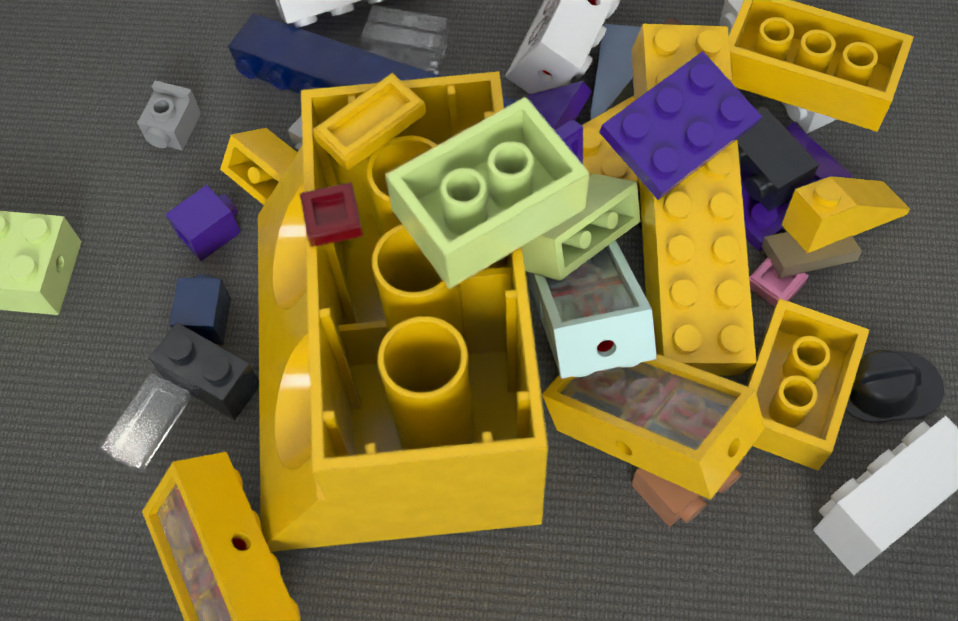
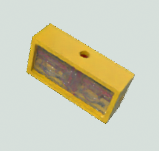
M656 354L657 359L640 362L633 367L610 368L593 372L584 377L571 376L561 379L559 374L542 393L557 431L710 500L765 429L755 389Z
M227 452L172 462L142 510V513L184 621H300L299 608L288 594L280 575L279 562L267 546L261 532L260 519L257 513L250 507L243 491L241 475L233 468Z

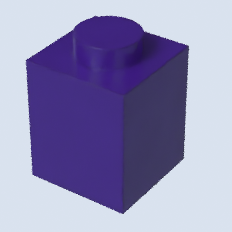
M205 185L166 213L176 235L200 261H203L241 233L234 218L238 214L234 204L225 194L218 197L208 185Z

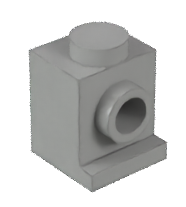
M154 81L152 85L154 92L137 124L145 140L151 145L158 148L170 147L183 151L201 115L199 106L191 89Z

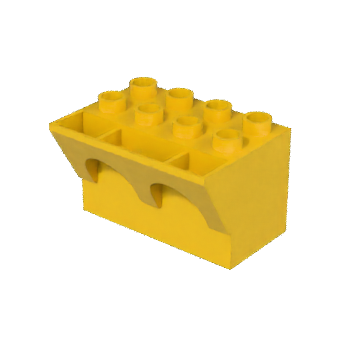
M499 71L403 80L402 82L425 102L426 114L348 172L315 140L313 129L377 83L301 90L303 145L258 214L261 532L270 552L542 524L548 447L522 247L449 289L393 212L386 180V174L503 110L504 104ZM352 182L363 237L310 247L299 193Z

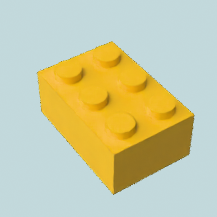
M779 298L768 321L756 355L757 363L753 365L746 384L747 387L756 390L765 427L764 431L752 445L753 447L817 471L821 468L833 452L869 329Z

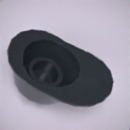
M876 350L861 356L845 410L853 417L866 422H887L919 418L931 414L941 405L945 393L943 379L937 369L921 356L911 352Z

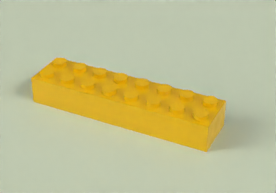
M642 24L631 49L634 101L702 51L733 84L728 26ZM736 140L659 200L639 179L646 299L652 309L656 354L714 375H740L757 363L738 140Z

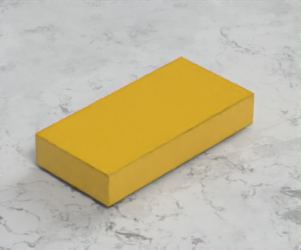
M391 73L313 129L315 140L348 172L426 114L425 102Z

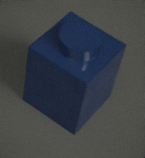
M205 274L196 275L193 278L178 277L169 323L171 329L177 322L214 344L224 345L231 297L222 280Z

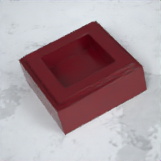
M352 182L299 193L310 247L363 237Z

